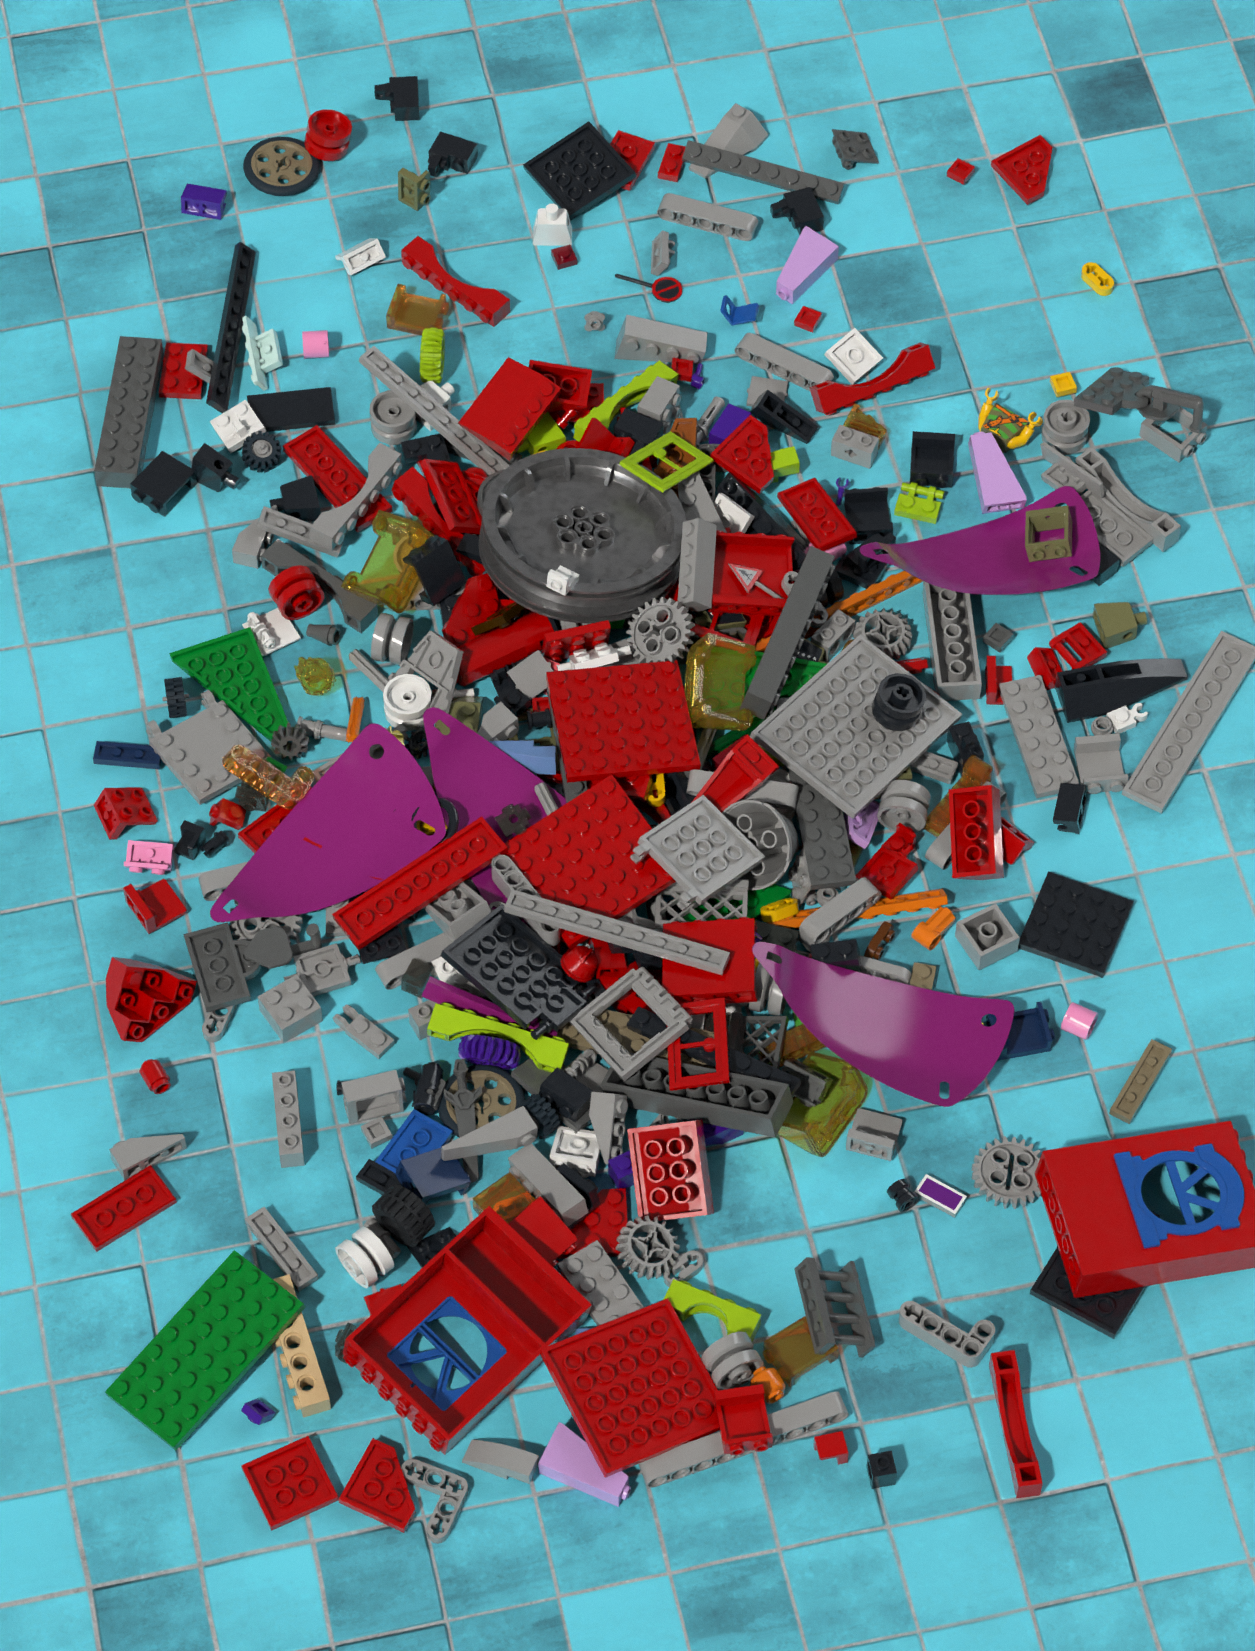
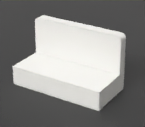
M369 238L336 255L335 258L336 260H342L348 275H353L386 258L378 238Z

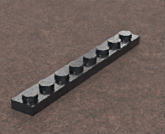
M638 1006L628 1021L627 1028L651 1039L659 1032L664 1031L667 1025L657 1014ZM689 1029L680 1036V1044L700 1042L708 1037ZM703 1046L681 1049L682 1054L716 1068L715 1050L707 1052ZM728 1047L729 1072L789 1084L792 1097L801 1085V1079Z

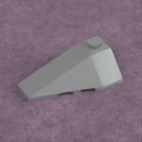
M735 103L723 116L704 145L744 155L749 151L751 153L756 151L768 138V133L753 112ZM694 164L689 166L690 171L705 179L718 172Z
M522 1106L442 1146L441 1158L443 1161L528 1146L537 1139L538 1127L525 1107Z

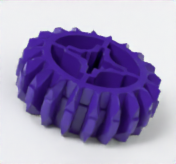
M466 1035L461 1038V1043H459V1058L471 1064L492 1065L508 1070L518 1067V1062H520V1046L508 1040L480 1035Z

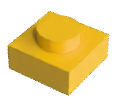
M1070 372L1050 376V384L1056 397L1077 392V386Z

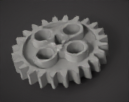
M661 597L660 602L653 598L652 605L646 601L645 609L638 607L640 614L632 615L636 620L635 622L628 623L632 626V630L626 631V633L632 636L627 639V642L632 644L630 650L634 652L633 657L639 659L641 663L661 661L673 663L677 656L683 659L682 651L689 652L690 650L686 645L693 644L689 636L695 635V632L690 630L695 624L690 621L693 616L687 613L688 609L684 606L682 607L683 604L680 602H675L672 598L667 600L664 597ZM668 615L667 620L664 622L665 616ZM650 625L649 630L645 633L646 628ZM658 644L657 649L653 651L654 646Z
M234 900L235 906H238V901ZM302 914L285 917H258L229 921L232 923L229 925V928L233 932V939L251 942L259 930L275 926L281 927L285 930L291 945L290 939L297 940L295 932H301L299 925L303 924V920L299 917ZM251 924L257 926L254 930L246 929Z
M1004 1136L1002 1143L995 1138L993 1146L987 1142L985 1149H979V1154L975 1155L974 1164H972V1180H976L974 1188H980V1196L987 1194L986 1202L994 1199V1206L1002 1202L1004 1209L1007 1208L1008 1204H1012V1207L1016 1209L1017 1203L1025 1207L1026 1200L1034 1203V1196H1041L1035 1177L1041 1151L1036 1150L1033 1152L1034 1144L1026 1147L1025 1139L1017 1143L1016 1137H1013L1012 1141L1008 1142L1006 1136ZM1010 1155H1013L1014 1163L1010 1190H1006ZM995 1159H1002L1004 1162L999 1163ZM1019 1162H1024V1163H1026V1164H1028V1165H1026V1166H1021V1165H1019L1018 1163H1019ZM997 1179L1001 1183H994L992 1180ZM1016 1183H1023L1025 1186L1019 1187Z

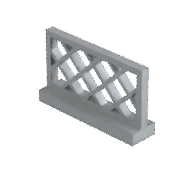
M737 879L711 898H716L720 901L714 907L707 901L702 903L708 909L703 915L694 910L699 906L697 902H694L679 914L671 908L681 901L679 897L686 892L675 882L656 894L655 927L663 928V924L674 921L686 922L682 917L689 912L696 920L706 921L705 919L711 914L717 919L723 918L727 920L734 916L738 919L747 917L749 880ZM661 895H671L675 899L667 904L661 898ZM742 900V904L734 908L729 901ZM722 906L731 911L725 917L717 911ZM666 911L674 917L671 920H660V915Z

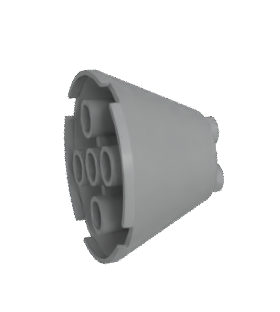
M748 799L731 804L722 814L765 856L762 863L738 878V880H749L748 890H760L770 887L782 878L794 854L799 850L797 830L791 819L785 818L765 802Z

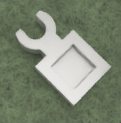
M1137 703L1131 710H1128L1127 706H1123L1107 713L1106 717L1112 722L1114 732L1120 734L1136 727V721H1145L1148 717V712L1138 713L1137 711L1142 710V703Z

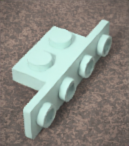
M244 316L242 317V330L246 336L245 346L249 352L248 363L252 369L251 379L255 386H259L265 391L268 389L265 373L283 365L278 335L273 328L258 335L256 324L250 318Z

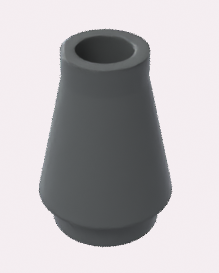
M309 624L306 635L331 646L339 642L340 629L335 625Z

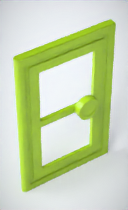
M670 431L621 460L619 465L663 493L711 464L714 460ZM674 443L697 459L681 468L665 458L666 451L663 448ZM654 455L677 471L661 480L638 465V463Z

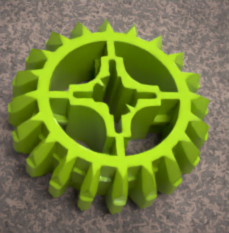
M433 327L425 328L421 337L420 379L423 383L433 381L435 384H440L443 378L445 361L443 329Z

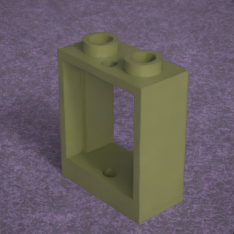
M1068 505L1026 511L1025 548L1029 562L1072 556V518ZM1064 528V539L1035 543V532Z

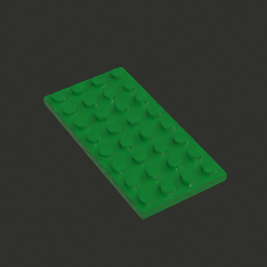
M234 1250L110 1385L105 1393L176 1451L304 1310L305 1305Z

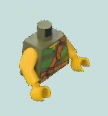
M987 388L985 391L987 401L983 403L978 416L979 431L992 433L1002 453L1026 445L1035 431L1034 427L1042 425L1043 418L1040 416L1037 421L1033 422L1037 413L1031 412L1027 421L997 403L992 405L993 401L999 398V393L996 390L995 396L989 397L991 388Z

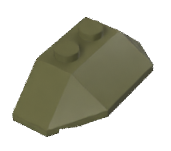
M457 697L451 701L448 714L478 733L481 726L484 697ZM440 719L435 723V727L443 735L450 733L449 727Z

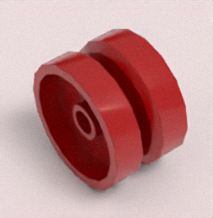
M323 109L310 115L304 140L306 150L315 158L324 161L341 159L347 154L349 148V139L352 133L351 121L347 116L335 110Z
M298 565L283 570L276 575L268 588L269 594L277 604L281 615L288 620H298L309 616L319 608L324 600V591L316 582L315 576L307 566Z

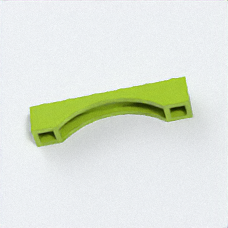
M660 360L654 365L648 366L645 372L635 376L629 384L622 386L612 397H607L600 406L594 407L584 418L578 419L574 425L573 438L578 442L581 440L592 418H597L609 429V425L614 417L620 413V408H627L632 404L640 402L657 376L677 384L678 373Z
M435 1003L427 1027V1035L449 1042L466 1035H486L508 1040L520 1046L521 1050L534 1062L538 1069L551 1073L556 1068L562 1070L569 1043H565L564 1039L556 1036L549 1038L542 1035L535 1040L531 1037L533 1030H530V1032L523 1030L517 1024L508 1023L506 1025L499 1023L498 1019L491 1016L483 1018L476 1016L477 1013L471 1010L464 1009L460 1011L454 1009L455 1007L448 1003H441V1005Z

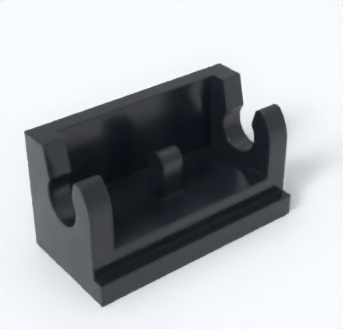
M1060 783L1053 816V823L1059 824L1057 830L1080 834L1087 801L1085 785Z

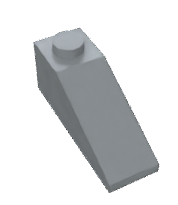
M176 1134L130 1138L116 1143L109 1150L112 1162L125 1181L150 1165L153 1167L187 1149L184 1135Z

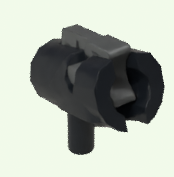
M429 1062L424 1064L420 1073L408 1067L403 1071L404 1076L415 1081L416 1091L413 1090L412 1107L424 1115H434L441 1102L444 1089L447 1086L443 1080L444 1070L438 1063Z

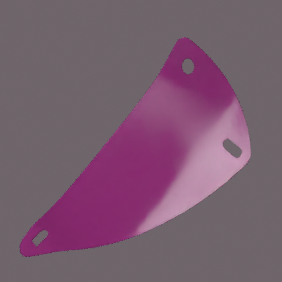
M1070 486L1060 487L1018 511L972 527L900 544L873 542L860 547L861 554L866 557L899 567L929 584L969 594L1009 595L1048 591L1093 579L1098 575L1100 568V548L1092 516L1081 496ZM1059 503L1067 504L1072 518V556L1029 562L1025 548L1026 511L1052 508ZM1064 528L1035 532V543L1064 539ZM884 549L888 554L876 555L873 550ZM1078 566L1087 571L1088 574L1080 576L1069 570V568Z
M432 707L424 712L423 721L437 797L445 798L452 802L457 809L459 815L457 832L482 816L505 843L547 816L534 791L535 786L542 782L545 783L443 710ZM439 719L449 727L450 733L448 735H443L433 726ZM546 784L557 807L560 808L565 805V798ZM441 808L444 820L448 827V813L444 808ZM492 863L471 876L472 881L484 900L487 901L488 906L496 901L506 904L508 899L492 880ZM522 918L521 921L528 926V924Z
M375 723L367 725L338 760L278 825L222 892L210 910L211 918L221 923L258 917L293 916L320 910L345 901L376 886L439 843L446 834L440 804L426 775L406 747L383 726ZM374 744H379L384 749V754L379 759H374L369 754V749ZM418 807H420V808L418 809V811H417V813H416V815H415L413 821H412L411 819H412L413 813L415 812V810H416ZM421 820L435 828V833L429 836L416 829L414 823ZM304 837H307L311 841L321 845L322 848H319L307 841H304ZM229 901H238V906L230 913L223 909Z
M757 942L752 947L754 956L776 982L796 1016L820 1042L868 1076L914 1098L943 1107L955 1105L974 1091L986 1078L998 1060L1007 1041L1014 1016V1005L1008 1000L966 997L924 989L817 961L772 943ZM771 952L780 956L782 963L778 964L766 959L767 953ZM987 1014H993L996 1016L997 1021L993 1026L986 1027L981 1023L982 1018ZM941 1082L949 1083V1098L943 1099L939 1095Z

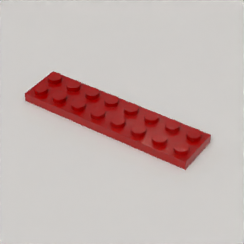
M481 816L455 833L451 838L438 844L332 914L333 919L356 948L360 950L491 864L493 858L506 854L508 847Z

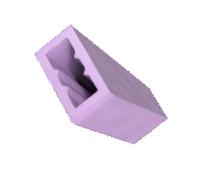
M805 226L777 279L776 294L782 300L793 304L838 260L839 246Z
M976 432L970 435L968 446L982 514L1024 508L1027 501L1026 495L992 433Z
M558 1423L538 1463L539 1474L619 1507L622 1499L626 1501L631 1491L629 1476L620 1471L605 1478L587 1443L564 1424Z

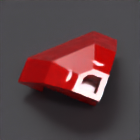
M112 957L106 975V1002L121 1040L143 1042L191 1003L197 981L157 965L133 959Z

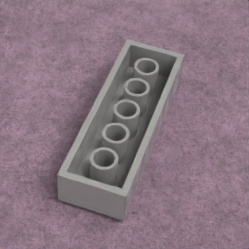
M924 581L922 595L935 692L940 694V697L945 701L980 699L982 682L970 594L944 589Z

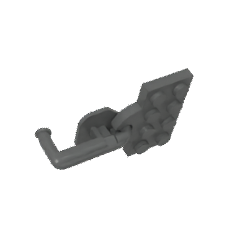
M1119 367L1110 368L1074 398L1075 407L1113 415L1120 408L1137 409L1143 417L1157 421L1170 419L1180 410V406L1194 409L1193 422L1189 426L1190 430L1195 433H1200L1202 430L1204 403L1201 397L1149 385V376H1144L1140 372H1127Z
M228 922L183 934L206 1012L251 1001L246 982L253 979L260 972L262 966L269 969L288 964L293 956L322 948L318 925L313 923L308 925L306 933L311 937V940L294 945L289 944L285 930L277 926L259 930L251 942L233 940Z

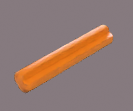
M356 696L352 701L346 732V741L348 743L353 742L359 735L365 701L363 697L358 698Z

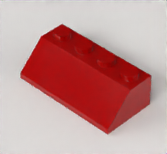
M993 785L949 789L952 878L968 880L1004 878L1000 790Z

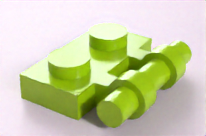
M902 482L901 490L909 493L908 495L899 493L894 515L936 524L941 502L934 501V498L943 499L944 491L937 490V487L933 486L929 488L918 486V483L911 482V484ZM915 495H924L927 496V499L915 497Z

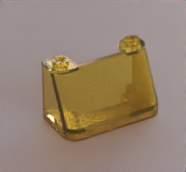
M379 510L372 522L373 531L378 535V538L361 573L349 572L345 576L341 587L347 592L385 609L402 613L407 608L420 582L414 566L404 563L403 558L409 555L411 550L420 547L428 538L434 535L416 521Z
M707 633L691 646L687 655L685 697L692 728L744 731L751 726L753 721L750 710L746 708L740 710V707L744 700L745 673L756 663L755 646Z
M811 1051L802 1063L833 1079L822 1104L818 1106L807 1107L800 1103L799 1098L793 1096V1104L777 1135L812 1155L824 1157L852 1120L857 1109L864 1103L868 1088L859 1070L845 1060Z

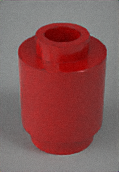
M149 1059L141 1065L139 1073L150 1091H153L155 1094H162L170 1088V1078L159 1060Z

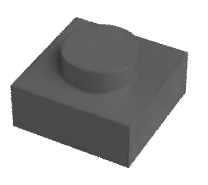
M995 623L983 636V642L1001 653L1013 639L1014 634Z

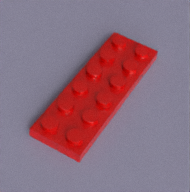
M318 425L283 445V451L306 476H313L315 486L335 508L352 500L366 483L367 478ZM379 494L375 503L372 502L363 517L360 516L354 529L360 532L393 511L391 504Z

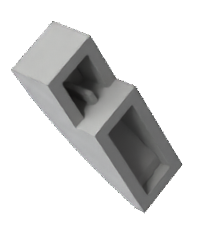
M471 1440L462 1463L504 1479H508L509 1476L530 1484L539 1463V1455L499 1443Z

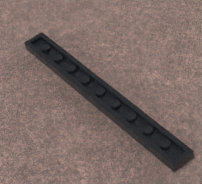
M242 242L237 243L234 248L206 404L220 413L228 410L242 333V317L245 316L256 255L254 250Z

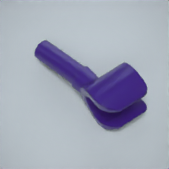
M701 363L698 364L696 373L692 375L690 384L697 389H701L705 380L704 377L700 376L703 367Z
M840 477L836 480L838 487L836 506L841 505L844 490L850 487L849 479L846 480L845 486H840Z

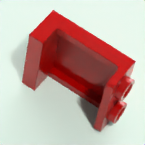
M538 1196L508 1223L552 1267L559 1262L556 1259L563 1252L566 1255L569 1254L577 1246L574 1243L578 1240L577 1237L541 1196Z
M763 1384L715 1391L714 1403L724 1454L740 1455L745 1451L751 1450L762 1452L773 1446V1435L770 1432Z

